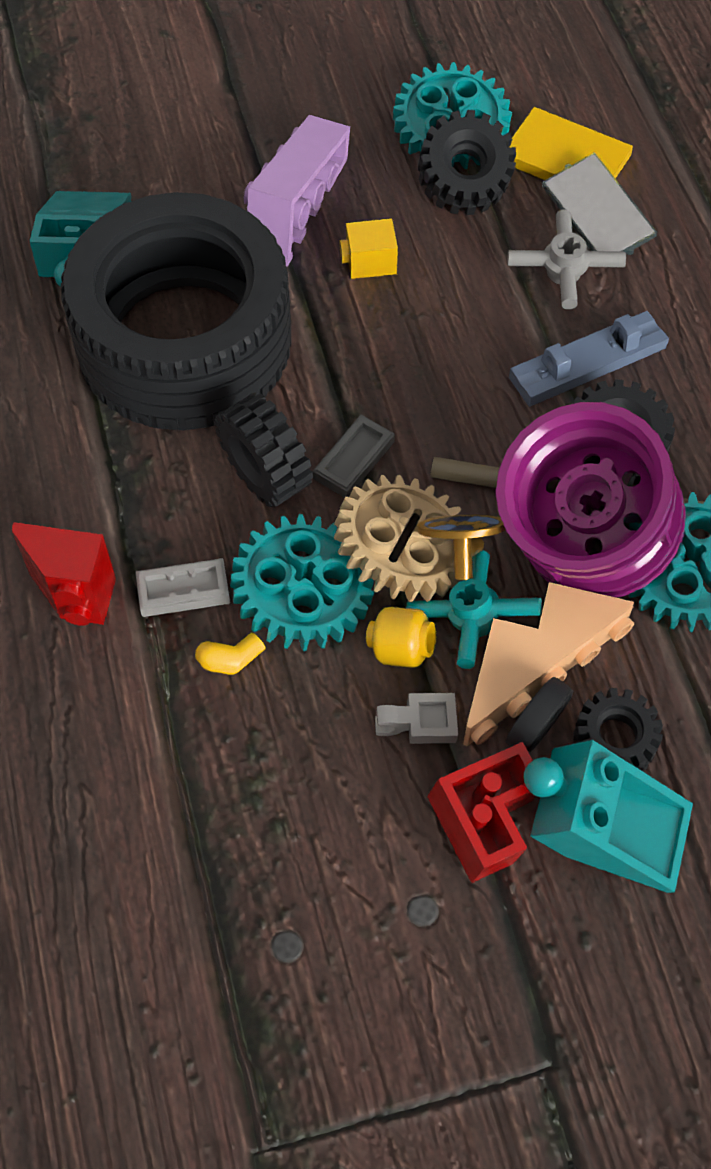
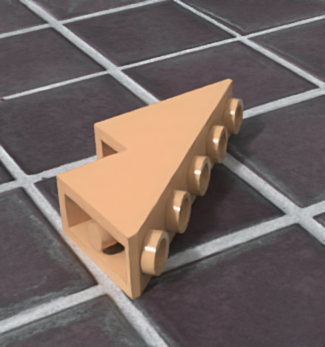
M549 582L538 629L493 618L463 745L468 746L472 742L479 745L485 742L497 730L498 726L496 724L508 715L512 718L521 715L532 700V697L536 695L548 680L556 677L564 681L568 670L577 663L583 667L591 662L599 654L600 646L612 638L616 642L623 638L634 626V622L629 618L634 602Z

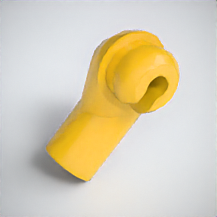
M251 632L235 646L205 641L197 647L195 657L205 670L234 675L263 652L265 646L260 638Z

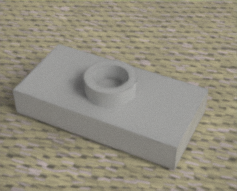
M223 558L136 571L142 617L230 604Z

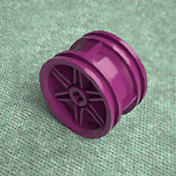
M579 402L561 406L535 419L519 433L506 451L497 478L496 498L498 512L509 536L548 583H555L615 598L626 596L647 586L664 572L675 557L685 529L686 510L683 494L674 474L669 454L660 436L644 419L625 408L604 402ZM591 456H597L601 459L599 464H584L585 460ZM633 473L641 477V481L636 486H627ZM560 480L555 493L547 492L548 484L551 481ZM601 505L604 507L602 512L598 511ZM591 508L597 509L591 515L588 512ZM642 522L641 527L635 531L627 529L624 525L626 523ZM548 528H563L557 536L552 537L548 535ZM596 539L600 540L603 545L601 553L589 555L597 542Z

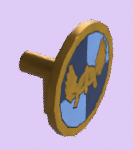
M487 515L442 516L430 518L417 524V532L420 535L431 538L453 539L455 579L457 580L473 578L472 556L484 548V542L480 537L496 535L506 530L500 517Z

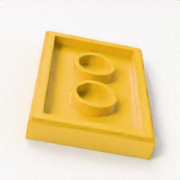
M536 107L531 110L516 131L510 148H516L515 168L545 181L550 180L593 154L615 180L630 158L633 146Z

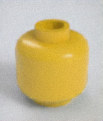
M387 607L380 611L376 621L369 622L366 631V643L369 648H373L376 659L383 665L417 667L423 663L426 657H431L434 652L436 628L435 624L429 621L427 615L420 609Z

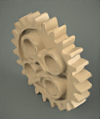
M384 475L380 476L377 484L367 479L362 489L356 486L353 488L350 496L345 497L340 507L339 514L334 523L338 527L334 539L342 542L338 554L351 556L346 567L347 569L360 568L362 570L358 579L360 582L370 578L375 580V592L380 591L384 586L390 588L391 599H395L399 591L405 592L409 602L414 601L418 592L426 602L431 600L435 592L444 597L450 587L453 588L461 581L455 579L453 539L431 538L420 535L417 532L416 525L398 560L391 562L389 557L412 514L417 513L420 516L419 523L430 518L458 515L461 508H448L446 506L449 499L447 494L439 498L433 496V485L427 487L425 491L419 489V481L414 478L410 486L405 485L401 475H397L393 484H390Z

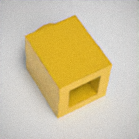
M392 218L346 223V240H339L341 262L342 264H349L351 279L397 274L398 246Z

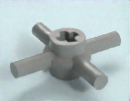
M560 210L556 213L557 235L545 250H508L507 265L545 266L550 280L560 284L562 307L564 309H573L578 304L576 282L586 272L588 267H625L626 252L588 251L585 240L580 235L572 233L570 211Z

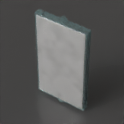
M595 152L573 165L566 164L564 170L542 182V187L560 210L570 211L573 228L585 240L586 245L591 251H623L628 255H632L635 248L657 236V231Z

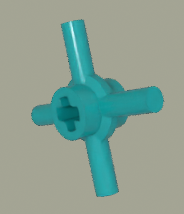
M484 550L472 556L473 578L457 583L450 592L449 600L408 601L406 608L422 610L428 618H449L451 624L461 631L457 665L464 669H471L475 666L478 639L490 633L493 618L498 619V617L541 616L542 614L541 598L499 599L497 593L487 586L490 555Z

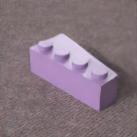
M309 115L299 127L294 128L288 141L284 145L281 144L273 159L263 165L261 173L254 181H250L245 189L244 204L247 205V211L257 217L270 230V233L275 236L277 244L280 245L285 256L286 267H288L293 258V252H291L292 243L302 242L306 234L305 225L309 215H317L321 208L324 192L330 191L347 161L350 126Z

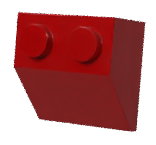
M14 522L11 530L28 572L59 617L79 626H85L89 623L104 625L116 576L103 534Z

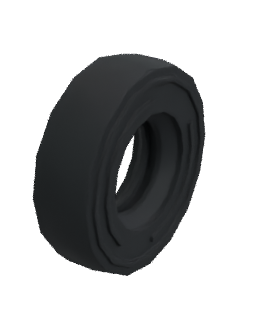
M552 677L542 686L511 728L505 742L510 747L523 742L530 754L557 721L569 703L574 691L560 679Z

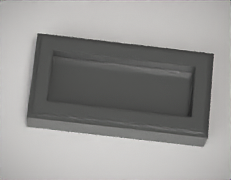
M360 415L313 470V479L342 497H349L353 488L359 486L393 445L395 434L365 416Z

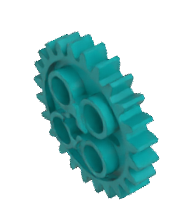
M455 62L451 63L449 70H444L443 66L437 63L436 72L434 73L427 67H423L422 78L416 74H411L410 84L402 83L401 93L396 94L393 109V120H395L394 132L400 133V144L409 143V154L421 152L428 130L431 126L436 127L438 119L445 116L449 122L451 112L459 111L460 116L465 117L467 110H475L474 118L481 119L483 113L491 116L489 120L491 125L494 126L497 121L504 125L501 133L503 136L509 133L512 112L508 111L510 99H503L505 89H494L495 78H490L486 81L482 80L483 70L478 71L475 75L470 74V65H466L462 71H457ZM448 96H449V99H450V105H449L450 108H447V106H448ZM458 154L452 159V167H454L455 162H460L464 169L468 168V163L471 159L477 165H480V163L468 154Z
M691 492L688 503H684L686 510L684 536L675 557L663 573L647 586L628 594V597L632 598L642 595L638 610L641 612L651 606L655 608L654 622L659 621L664 615L670 616V629H675L681 619L686 620L689 632H693L696 621L702 620L709 631L711 630V593L706 591L703 586V580L711 589V536L705 539H698L693 537L690 532L695 529H703L711 535V494L706 498L704 504L698 503L695 492ZM630 523L629 530H638L642 524ZM685 552L689 558V561L684 562ZM700 561L699 569L694 562ZM679 583H686L695 591L689 595H681L672 587Z
M299 514L295 525H291L285 516H281L280 526L277 529L266 521L264 522L263 535L252 530L250 532L249 544L241 543L239 545V557L233 559L232 571L235 573L231 574L230 587L236 589L233 592V604H243L240 610V618L246 619L254 616L251 630L256 632L266 627L268 629L266 641L269 643L277 635L284 636L283 645L286 649L291 645L293 639H299L303 651L307 650L310 639H315L321 649L326 646L327 635H330L338 643L341 642L344 629L354 633L358 624L357 619H365L368 611L367 605H371L374 591L370 589H372L375 580L370 578L360 582L358 579L362 570L360 568L347 569L346 565L351 556L338 554L342 542L334 539L337 526L333 523L327 530L321 528L322 522L319 516L315 518L312 525H306L303 514ZM303 551L309 554L310 556L300 557L294 554L293 552ZM275 578L280 583L272 585L264 582L263 579ZM334 578L341 581L342 584L333 585L325 579ZM300 605L307 606L313 612L302 613L296 610L295 607Z

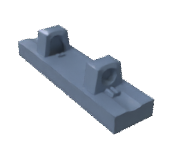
M648 311L633 317L627 314L615 319L612 326L561 347L557 343L546 348L543 355L510 368L509 379L527 405L531 407L664 350L667 347L669 338ZM616 340L619 341V343L622 345L623 349L619 346V344L616 342Z

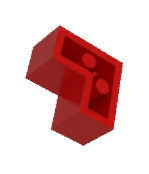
M523 742L439 778L427 796L471 883L514 864L527 849L509 812L531 803L536 797L527 789L524 783L525 768L533 760Z

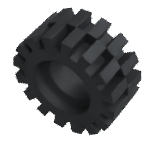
M609 688L606 696H604L602 691L595 693L592 701L588 699L579 713L573 732V741L580 743L594 740L641 771L646 770L649 763L652 762L663 737V734H660L663 728L662 720H655L658 714L657 709L654 705L646 709L645 705L648 699L643 695H640L637 701L631 699L633 691L625 689L623 696H618L617 688ZM608 720L622 721L633 729L635 742L626 748L613 747L602 739L600 726Z

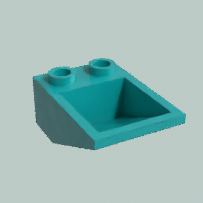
M56 191L36 214L30 238V246L39 277H54L56 283L61 287V276L65 270L64 264L76 241L101 216L124 203L131 202V193Z
M594 740L553 748L550 758H537L527 765L524 771L525 786L533 795L540 797L530 837L567 858L666 893L675 892L693 807L692 802Z

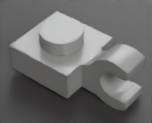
M409 693L407 706H377V716H375L376 735L392 736L403 731H409L410 744L456 743L458 727L455 693Z

